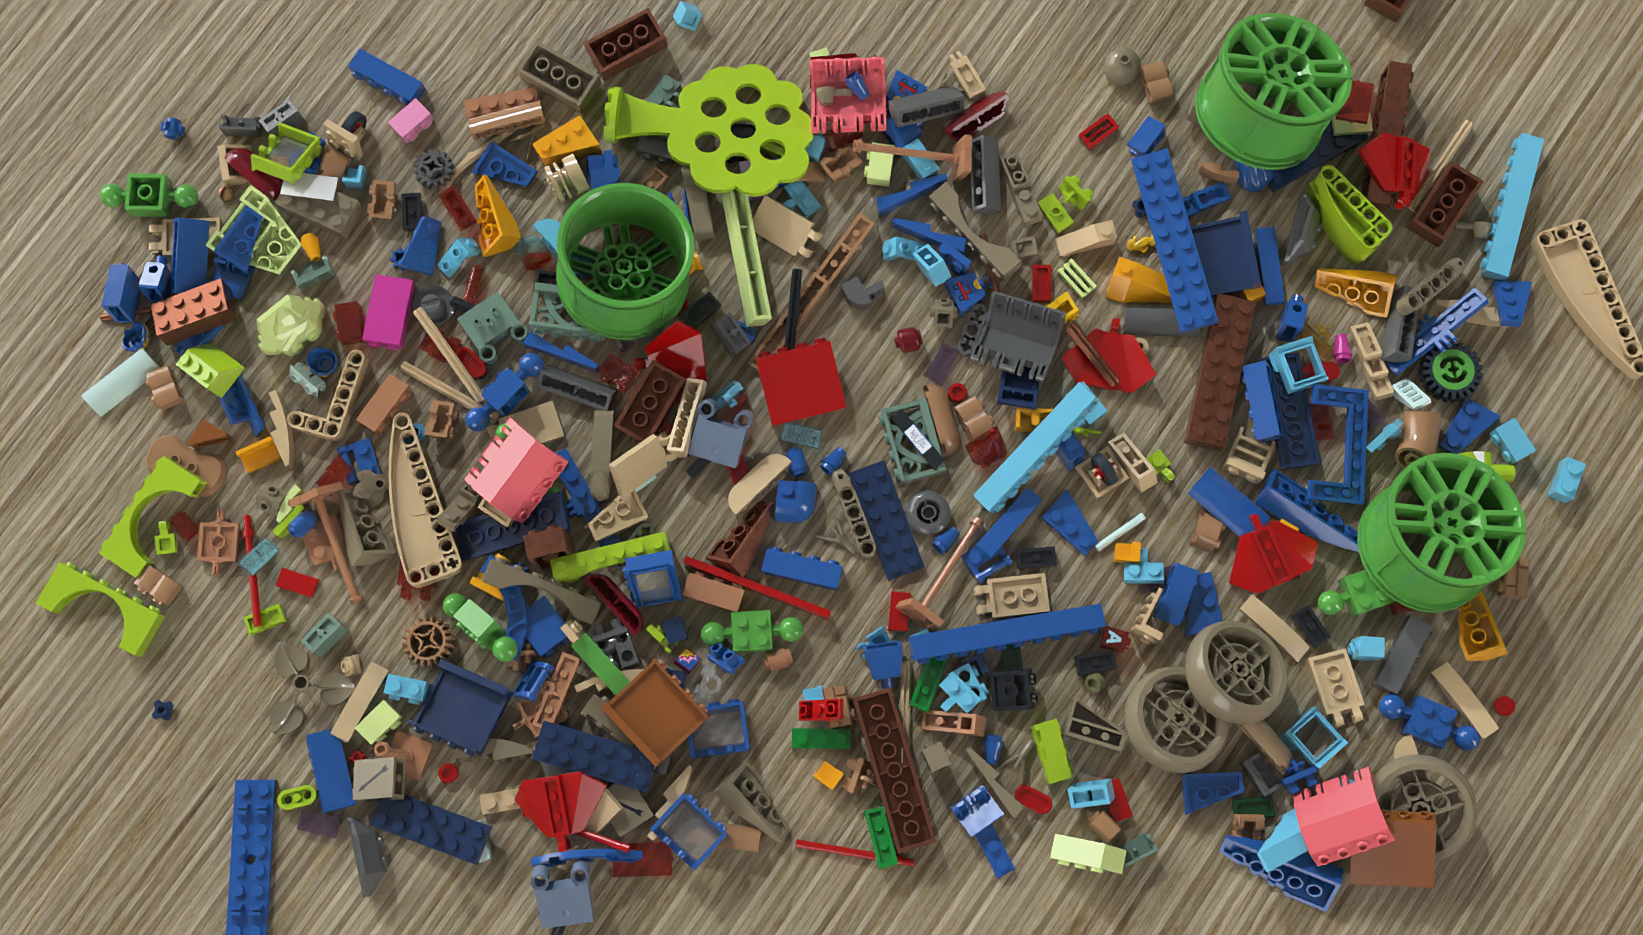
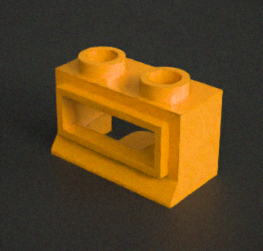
M1016 408L1014 432H1033L1053 409L1032 410Z

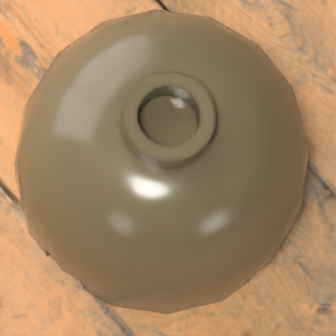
M1122 47L1111 51L1105 59L1103 67L1107 80L1118 86H1126V84L1133 83L1140 73V58L1136 52L1129 48Z

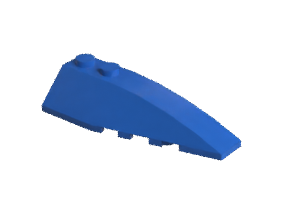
M1273 469L1256 498L1255 503L1260 508L1274 514L1279 520L1283 519L1308 535L1330 544L1359 552L1357 530L1351 525L1345 526L1341 517L1336 513L1331 514L1325 509L1326 505L1322 501L1307 500L1306 488L1277 469Z
M1230 835L1225 836L1219 848L1220 853L1239 865H1245L1252 874L1256 876L1259 874L1272 887L1275 885L1282 889V893L1286 896L1327 912L1341 886L1342 868L1330 863L1317 866L1310 855L1303 853L1281 866L1266 872L1257 855L1265 841Z

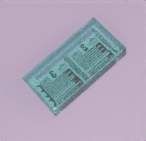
M786 422L784 423L781 442L818 449L822 429Z
M265 537L238 562V565L253 577L280 549Z

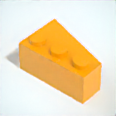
M580 115L533 143L536 153L545 166L553 165L552 163L554 162L556 164L561 163L563 158L571 154L581 158L592 153H602L599 143Z

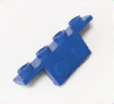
M241 373L222 398L218 396L230 425L248 421L256 438L263 432L264 422L257 413V406L250 397L249 388L245 385Z

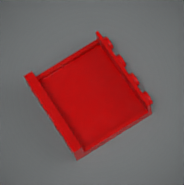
M825 337L814 340V344L807 345V342L796 344L794 349L789 350L788 346L777 349V353L770 354V351L759 353V357L755 358L772 426L846 408L830 340H826Z

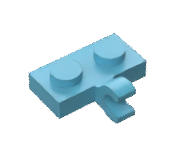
M802 181L792 182L784 187V191L791 200H787L783 205L793 210L797 207L804 217L807 218L821 208L819 202Z
M733 380L710 399L717 402V411L724 408L725 403L732 409L737 405L734 399L740 395V391L744 388L739 382ZM706 404L707 407L712 411L711 406L709 404Z
M1397 418L1392 424L1389 423L1383 428V432L1366 448L1371 453L1376 448L1380 451L1388 443L1386 441L1387 438L1394 439L1402 431L1400 427L1403 422Z
M1140 549L1139 563H1124V583L1164 584L1163 563H1148V550Z
M954 672L939 685L950 696L940 706L945 712L957 703L968 714L981 701Z

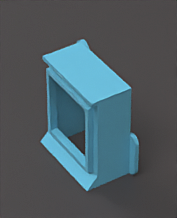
M1313 335L1278 346L1269 354L1272 367L1275 372L1280 373L1288 395L1310 388L1314 384H1324L1329 379L1326 376L1314 345ZM1306 348L1316 376L1295 382L1284 354Z
M1316 706L1311 707L1280 734V738L1292 751L1297 750L1310 766H1316L1317 769L1321 768L1348 744L1316 709ZM1313 717L1335 741L1317 758L1295 735Z

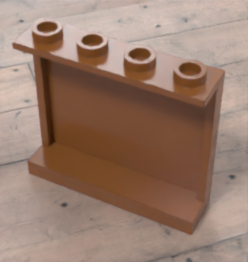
M653 658L652 662L611 701L606 702L601 709L650 762L657 767L709 718L707 715L709 711L702 703L697 705L694 702L693 698L695 696L688 688L684 691L679 684L682 682L675 674L670 676L665 671L668 667L661 659L657 662Z
M1381 809L1388 826L1394 834L1395 841L1351 855L1349 867L1350 884L1434 888L1435 813L1428 811L1409 812L1406 810L1397 812Z

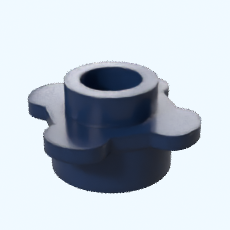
M1142 199L1135 200L1132 203L1137 218L1146 215L1145 208L1141 209L1142 206L1144 207Z
M161 700L155 701V710L152 713V717L156 720L159 718H163L166 721L170 720L173 713V703L171 701L166 703Z

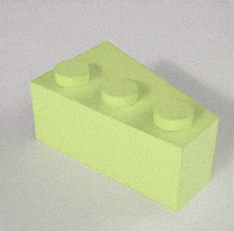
M1055 834L1050 858L1057 859V864L1065 866L1074 863V867L1086 870L1087 866L1091 867L1090 871L1103 873V870L1122 874L1127 850L1103 843Z

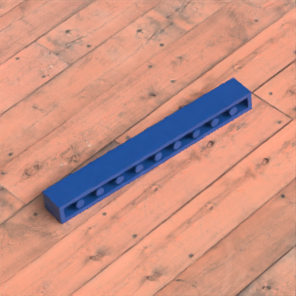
M1095 604L910 636L908 641L912 662L918 661V664L930 662L929 659L937 658V661L949 659V655L956 654V657L968 656V652L975 651L976 654L986 653L989 648L999 651L1006 649L1007 645H1013L1016 648L1025 646V642L1030 641L1033 644L1043 643L1044 639L1047 638L1057 641L1063 639L1065 635H1070L1071 638L1082 636V632L1089 631V634H1097L1106 627L1102 604Z

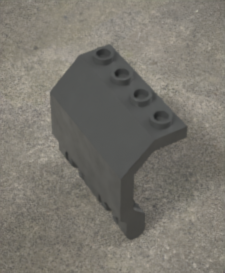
M993 291L985 324L977 343H975L970 361L978 363L982 355L980 364L984 365L989 355L995 357L992 362L993 368H997L1000 361L999 370L1015 374L1019 364L1017 375L1021 376L1023 374L1024 367L1032 368L1029 372V379L1033 380L1038 370L1035 381L1044 383L1058 346L1066 312Z

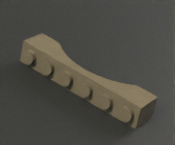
M947 182L929 196L930 207L936 213L939 211L943 215V221L948 226L951 224L955 228L954 232L958 237L967 238V246L971 251H977L980 254V260L985 265L989 264L993 268L991 271L998 279L1001 277L1004 281L1007 280L1022 266L1021 260L1008 247L988 243L971 231L962 217L959 196Z
M496 557L495 560H489L481 582L498 589L512 585H528L540 588L558 599L566 608L571 618L587 625H593L601 603L596 601V597L589 594L582 596L578 594L579 590L568 587V589L560 587L561 583L552 579L550 582L543 580V576L538 573L532 572V575L524 572L525 568L514 565V567L506 565L507 561Z

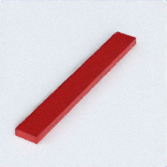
M687 556L684 559L683 564L686 567L722 579L728 583L738 584L746 590L825 620L830 618L831 611L694 558Z

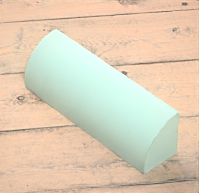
M141 348L81 396L102 417L143 385L145 380H147V373L161 367L149 352Z

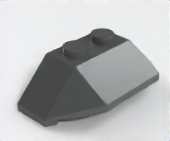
M1303 192L1299 199L1280 265L1282 267L1307 256L1311 250L1315 249L1317 239L1314 238L1322 226V222H1319L1321 214L1307 192Z
M350 817L347 818L362 896L369 897L372 896L387 872L388 859L386 855H383L382 850L384 839L382 835H379L378 831L359 819Z

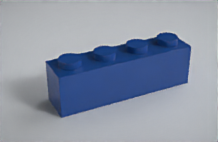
M362 49L358 50L348 66L354 78L360 81L361 79L367 81V84L374 89H377V87L382 89L384 94L389 97L395 96L400 103L406 106L415 98L419 101L426 90L421 81Z
M1264 360L1242 366L1241 378L1247 387L1245 397L1247 402H1250L1249 416L1254 421L1255 427L1252 430L1255 439L1257 438V440L1264 443L1284 438L1285 435L1270 364Z
M772 547L771 549H766L761 572L762 574L837 591L842 566L834 560L823 562L820 561L821 558L810 555L809 558L802 557V554L799 552L791 551L789 554L783 552L781 548Z

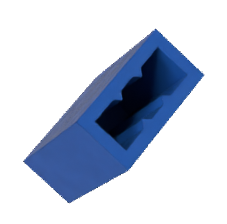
M123 263L110 265L101 306L116 323H134L141 290L138 287L140 278L129 265Z
M543 596L527 608L528 629L526 638L542 658L551 657L557 652L556 648L560 645L565 646L570 642L569 638L560 629L566 622L547 597Z

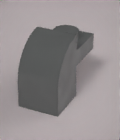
M857 276L841 284V291L851 306L857 309H868L872 307L870 299L876 300L880 298L885 292V286L882 281H879L864 289Z

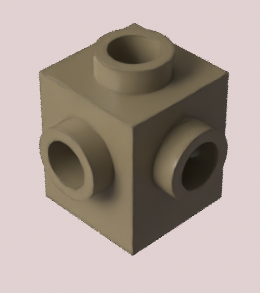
M948 298L935 299L934 306H930V317H933V326L952 328L953 319L957 317V307H954V300H949Z
M267 484L256 495V509L277 517L281 504L289 492Z

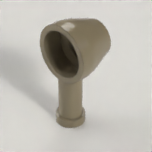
M831 86L817 88L816 94L821 105H831L834 96L851 97L852 91L849 87L835 89Z
M1458 220L1455 224V229L1473 230L1475 238L1487 239L1492 229V223L1463 222Z

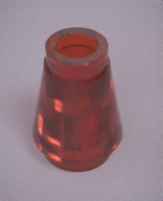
M548 250L525 254L526 256L522 257L526 271H534L551 261Z

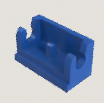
M1148 116L1127 143V146L1130 148L1129 152L1136 157L1152 153L1165 136L1166 125Z

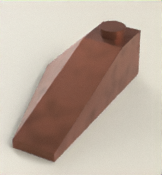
M759 501L743 516L744 521L737 527L733 526L730 529L731 533L724 540L720 538L706 556V559L725 571L743 577L754 562L774 504Z

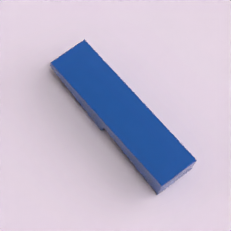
M947 173L910 182V190L876 197L875 204L879 217L938 189L947 182Z
M1221 182L1193 192L1190 196L1182 199L1189 218L1224 203L1232 197L1225 183Z
M898 218L893 219V229L940 248L941 244L947 243L961 254H964L967 238L930 232L931 224Z
M1275 227L1256 228L1254 242L1260 267V281L1266 293L1264 296L1265 306L1284 304Z
M532 331L523 342L527 349L596 373L600 370L598 364L570 346L566 345L563 350H560Z
M1027 487L977 543L976 547L991 559L1040 504L1042 499Z

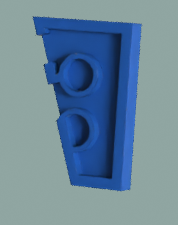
M491 141L471 173L481 176L487 175L489 178L529 187L538 171Z
M245 206L215 248L214 253L246 274L263 216Z
M427 216L421 217L412 235L413 238L409 245L406 246L405 253L397 266L428 276L433 275L441 221Z
M1494 280L1492 287L1500 326H1521L1532 282Z
M1467 397L1464 398L1438 447L1448 453H1460L1496 421L1500 415Z
M1068 489L1041 517L1042 520L1083 556H1086L1098 542Z
M1212 572L1198 574L1200 579L1197 586H1194L1192 590L1193 598L1190 605H1188L1184 637L1196 635L1203 628L1222 621Z
M1242 771L1181 775L1185 815L1244 792Z

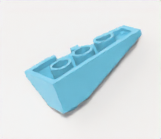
M1295 808L1281 817V822L1275 826L1273 834L1265 841L1257 853L1266 872L1308 851L1299 828Z

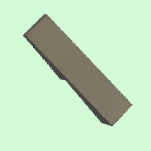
M969 747L965 751L1010 817L1014 819L1024 806L994 780L999 773Z

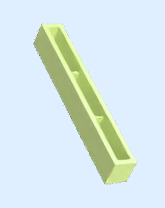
M734 189L727 193H721L746 327L764 326L772 317L748 195H744Z

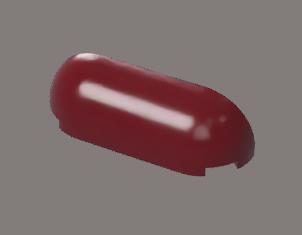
M996 92L985 96L948 120L943 126V132L952 140H960L964 135H975L1005 114L1004 110L1007 101L1009 102L1008 94Z
M236 148L224 156L228 164L261 193L273 200H277L281 193L283 179L259 170L252 171L251 155L254 154L252 151Z
M593 574L584 579L631 633L637 636L643 627L642 613L616 583L603 574Z

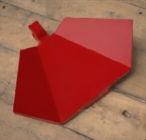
M1386 132L1382 133L1357 151L1380 189L1385 192L1399 193L1395 201V208L1401 210L1404 208L1403 206L1410 207V200H1414L1431 172L1430 149L1427 146L1418 144L1416 140L1405 136L1397 137Z
M1117 318L1112 319L1110 332L1095 328L1086 336L1120 379L1119 383L1111 387L1078 344L1062 356V360L1075 383H1082L1084 381L1086 385L1104 390L1134 393L1157 374L1135 336L1118 334L1120 319Z
M679 320L675 321L645 346L648 357L636 358L633 362L634 369L649 367L652 360L686 379H699L707 382V366L702 334L699 330ZM684 389L682 390L681 394L679 395L676 403L679 405L681 402Z
M1252 514L1248 517L1255 530L1239 537L1229 583L1258 594L1289 581L1312 569L1318 542L1277 520L1263 526L1258 514Z
M581 771L523 780L514 801L546 837H557L559 852H563L571 848L567 835L585 830L607 784Z

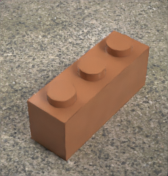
M389 374L356 420L379 436L387 430L388 423L392 417L394 418L399 413L402 403L408 401L412 389L392 374Z
M697 571L694 574L689 573L682 592L684 598L728 612L740 611L745 596V590H742V586L731 583V586L723 584L724 580L713 577L711 580L705 578V574Z

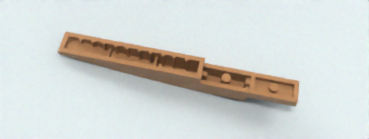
M858 214L817 272L813 273L801 289L797 331L854 257V253L874 228L875 223L863 214ZM788 309L749 360L748 364L757 371L758 367L755 358L759 357V353L770 351V354L777 353V349L785 347Z

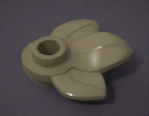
M371 470L358 472L357 477L361 482L354 488L353 495L361 499L368 498V504L371 508L378 506L384 500V492L389 488V478L384 474H375ZM378 480L383 481L382 487L377 486L376 482Z

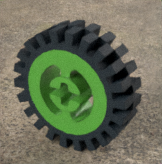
M1450 341L1452 344L1450 348L1443 344L1442 346L1446 350L1444 353L1434 346L1422 358L1423 361L1420 362L1419 367L1421 369L1419 374H1422V377L1419 378L1420 382L1425 383L1423 388H1428L1430 390L1428 394L1430 396L1435 394V399L1437 400L1443 398V402H1448L1449 400L1451 402L1461 401L1472 394L1481 383L1480 379L1483 377V373H1480V371L1483 369V365L1478 364L1481 359L1480 357L1475 358L1474 355L1477 353L1475 351L1470 352L1469 349L1471 347L1468 345L1463 347L1461 342L1455 344L1453 341ZM1441 361H1453L1452 363L1448 362L1445 366L1440 368ZM1460 375L1462 376V379L1459 383L1449 382L1450 380L1454 381Z

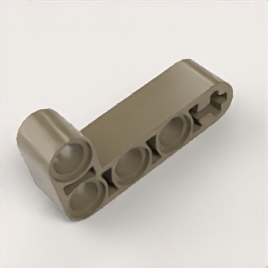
M681 166L696 241L713 239L715 236L706 193L693 181L690 167Z

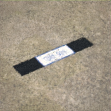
M903 409L891 418L934 470L945 461Z

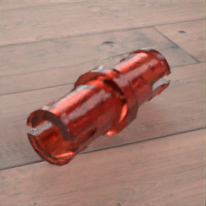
M472 264L469 279L466 280L467 287L463 300L469 303H475L478 288L481 287L480 279L484 269L483 266Z

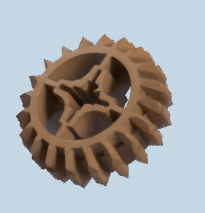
M427 615L424 616L423 621L419 617L416 618L418 624L410 622L413 628L411 630L406 628L405 631L409 634L408 636H402L403 639L407 640V642L402 643L403 647H408L403 651L404 654H410L407 659L409 661L414 659L413 664L417 666L420 663L422 668H425L426 664H428L429 668H433V662L438 665L439 659L447 661L444 655L451 656L452 653L448 649L455 647V645L450 644V641H454L455 637L449 636L453 633L452 629H448L449 624H443V619L439 618L437 620L436 616H432L429 620ZM433 626L432 630H429L426 634L418 633L425 627ZM439 630L443 636L442 646L437 642ZM422 637L425 638V639L428 638V639H429L430 641H432V643L435 644L436 646H433V645H431V644L428 645V644H427L424 640H422L421 638H422ZM415 638L418 639L420 642L418 653L416 652L414 647ZM430 650H438L435 655L424 657Z

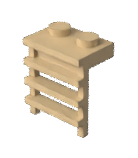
M1240 427L1222 469L1251 483L1259 484L1266 474L1264 470L1276 441H1272L1270 447L1243 436L1244 427ZM1239 440L1266 451V457L1238 446ZM1236 450L1259 460L1263 464L1259 467L1233 456L1234 451Z
M1161 588L1158 589L1157 593H1151L1146 598L1145 602L1147 604L1140 610L1143 614L1136 618L1135 622L1138 624L1130 630V633L1140 637V641L1147 645L1157 643L1163 635L1162 632L1146 625L1163 590Z

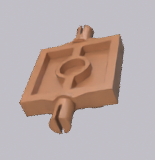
M217 509L216 521L210 523L200 522L197 561L213 563L212 575H220L221 564L238 562L241 524L225 522V510Z
M314 510L313 513L318 521L303 537L304 543L315 566L331 562L335 572L341 569L323 522L320 520L317 510ZM334 515L329 518L341 550L345 554L347 551L344 532L337 516Z
M540 690L536 695L537 699L535 702L523 699L516 704L522 718L512 725L516 732L527 726L536 738L539 737L541 729L532 726V723L544 697ZM570 690L567 694L565 701L573 697V694ZM563 704L555 724L558 725L570 718L565 709V704Z

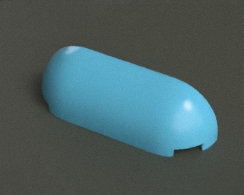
M552 219L540 220L533 224V228L542 236L540 241L558 259L557 235L561 223ZM573 254L570 256L573 259L592 264V262ZM573 271V273L576 276L579 275L580 279H583L586 276L584 274Z

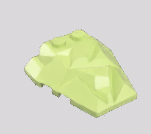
M250 185L239 199L242 203L221 231L216 230L206 246L214 251L245 206H248L263 216L249 265L280 275L302 244L268 197Z
M286 295L257 319V331L261 334L258 336L261 342L258 344L259 348L266 355H279L282 352L288 356L299 354L304 350L305 345L315 341L322 332V319L325 316L326 307L318 298L312 301L309 297H305L303 300L300 296Z

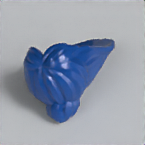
M1235 160L1236 169L1239 171V180L1237 182L1244 190L1259 192L1273 179V170L1254 168Z

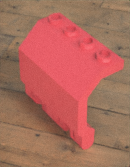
M884 57L810 60L811 134L820 133L821 122L822 133L827 131L826 122H834V133L839 132L838 122H840L841 133L857 132V121H859V132H864V121H871V130L876 131L877 120L878 131H886ZM855 71L862 74L870 93L866 99L860 100L852 92L851 97L834 96L831 105L820 104L816 94L817 88L831 86L835 89L848 88L845 78Z
M509 417L505 425L510 429L505 426L501 428L508 437L504 441L501 437L495 436L494 440L498 444L492 441L482 454L486 459L482 457L478 459L485 468L481 472L478 468L472 467L471 471L474 474L469 472L464 480L492 506L511 519L523 524L549 488L552 487L554 481L569 461L544 446L527 432L520 423Z
M1369 766L1360 769L1361 775L1358 770L1353 772L1356 782L1350 783L1348 777L1343 775L1341 779L1337 777L1323 782L1322 786L1317 784L1316 796L1312 797L1308 788L1303 789V792L1300 790L1293 793L1299 828L1309 853L1317 866L1326 865L1330 862L1395 841L1394 834L1380 808L1374 787L1373 774Z

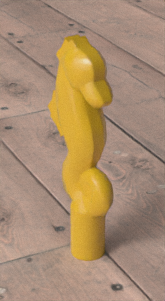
M1151 235V238L1144 237L1137 242V237L1134 236L1128 240L1126 246L1129 251L1133 250L1142 253L1147 251L1148 245L1156 247L1153 235Z

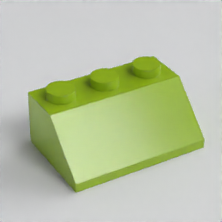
M213 343L187 349L176 363L183 371L220 398L225 395L245 369V367Z

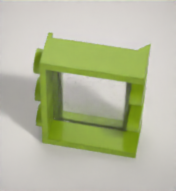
M279 122L278 137L270 134L268 138L269 147L261 145L259 147V156L251 155L252 171H262L288 181L293 185L297 179L301 178L304 170L310 167L314 158L320 155L322 149L320 137Z

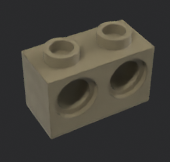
M934 740L923 746L924 749L921 753L931 774L950 765L941 742L936 744Z

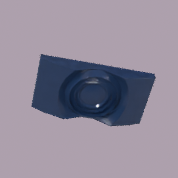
M1019 364L1015 374L1002 371L997 404L1035 410L1039 382L1035 381L1038 370L1033 380L1029 379V372L1032 368L1024 367L1023 374L1021 376L1017 375Z

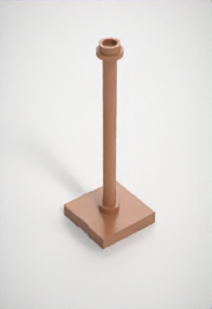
M964 135L952 147V154L863 143L862 139L854 140L853 151L859 154L861 151L950 161L952 162V183H960L972 170L971 135Z
M337 482L314 488L288 501L291 508L311 502L316 504L351 598L348 600L353 605L363 601V595L358 594L323 503L324 497L344 489L342 483Z
M974 517L970 520L971 526L922 604L915 598L899 601L895 607L923 629L938 628L944 622L943 619L929 610L928 607L976 531L982 530L984 522L980 518Z
M396 731L391 746L386 742H379L375 745L374 752L378 757L406 759L405 776L420 781L434 744Z

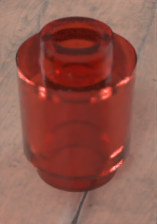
M180 511L171 517L172 521L170 524L179 536L186 541L199 533L197 525L187 512L182 513Z

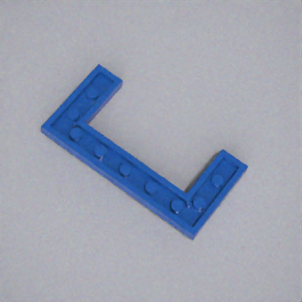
M1319 384L1312 385L1311 404L1347 408L1344 483L1308 480L1307 500L1356 505L1364 504L1369 390Z

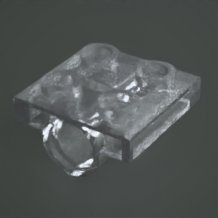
M709 662L708 666L704 665L700 675L703 678L702 682L697 684L694 690L695 700L704 705L707 702L708 696L717 697L724 690L723 682L717 676L719 670L717 664ZM712 681H716L717 687L713 690H709V683Z

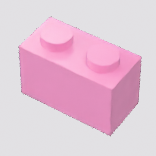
M415 98L388 123L392 130L407 144L415 140L423 129L430 127L434 119L430 112Z

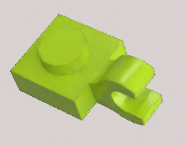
M1160 449L1146 458L1155 469L1156 475L1160 473L1167 484L1174 480L1175 475L1168 469L1171 463Z
M167 521L159 522L160 535L154 536L156 555L178 553L176 534H170L171 523Z
M650 624L646 630L671 654L672 651L668 648V640L664 636L665 631L659 625L654 627Z

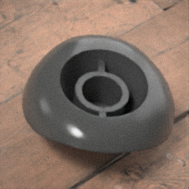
M427 285L419 289L412 303V313L415 320L421 324L414 315V311L422 307L435 326L445 323L455 310V308L449 305L452 295L438 285Z
M927 490L919 492L912 497L907 506L906 516L909 525L915 531L922 534H934L947 526L951 512L949 504L944 497L937 492Z

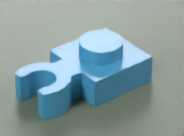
M881 626L866 636L868 642L859 643L856 649L859 651L863 646L892 642V640ZM865 653L862 654L863 659H866Z

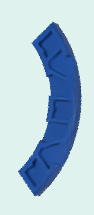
M490 554V556L488 557V559L486 560V562H485V564L483 565L482 569L480 570L482 573L485 572L486 567H487V565H488V563H489V560H490V559H494V560L496 559V558H495L494 556H492L491 554ZM512 585L499 590L504 598L508 615V626L505 636L514 639L517 643L518 652L513 659L517 661L527 635L528 610L520 585Z
M617 849L563 851L531 858V866L544 865L547 868L566 864V860L575 859L576 861L594 862L595 858H602L611 862L632 863L643 858V851L630 850L629 853Z

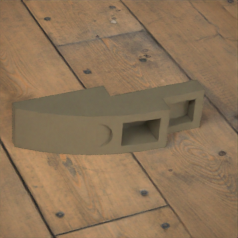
M1018 152L1001 157V165L1011 196L1025 226L1043 221V215L1030 187V180Z
M466 482L460 489L459 495L438 517L437 523L454 532L460 524L463 525L472 515L483 497Z
M490 739L481 757L475 754L471 757L463 753V750L452 752L453 760H459L460 763L471 762V758L479 757V760L488 759L493 754L494 761L505 764L510 763L512 758L519 757V761L531 759L534 750L516 742Z

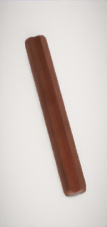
M1071 323L1066 328L1067 332L1111 387L1115 386L1120 381L1118 376L1077 324Z

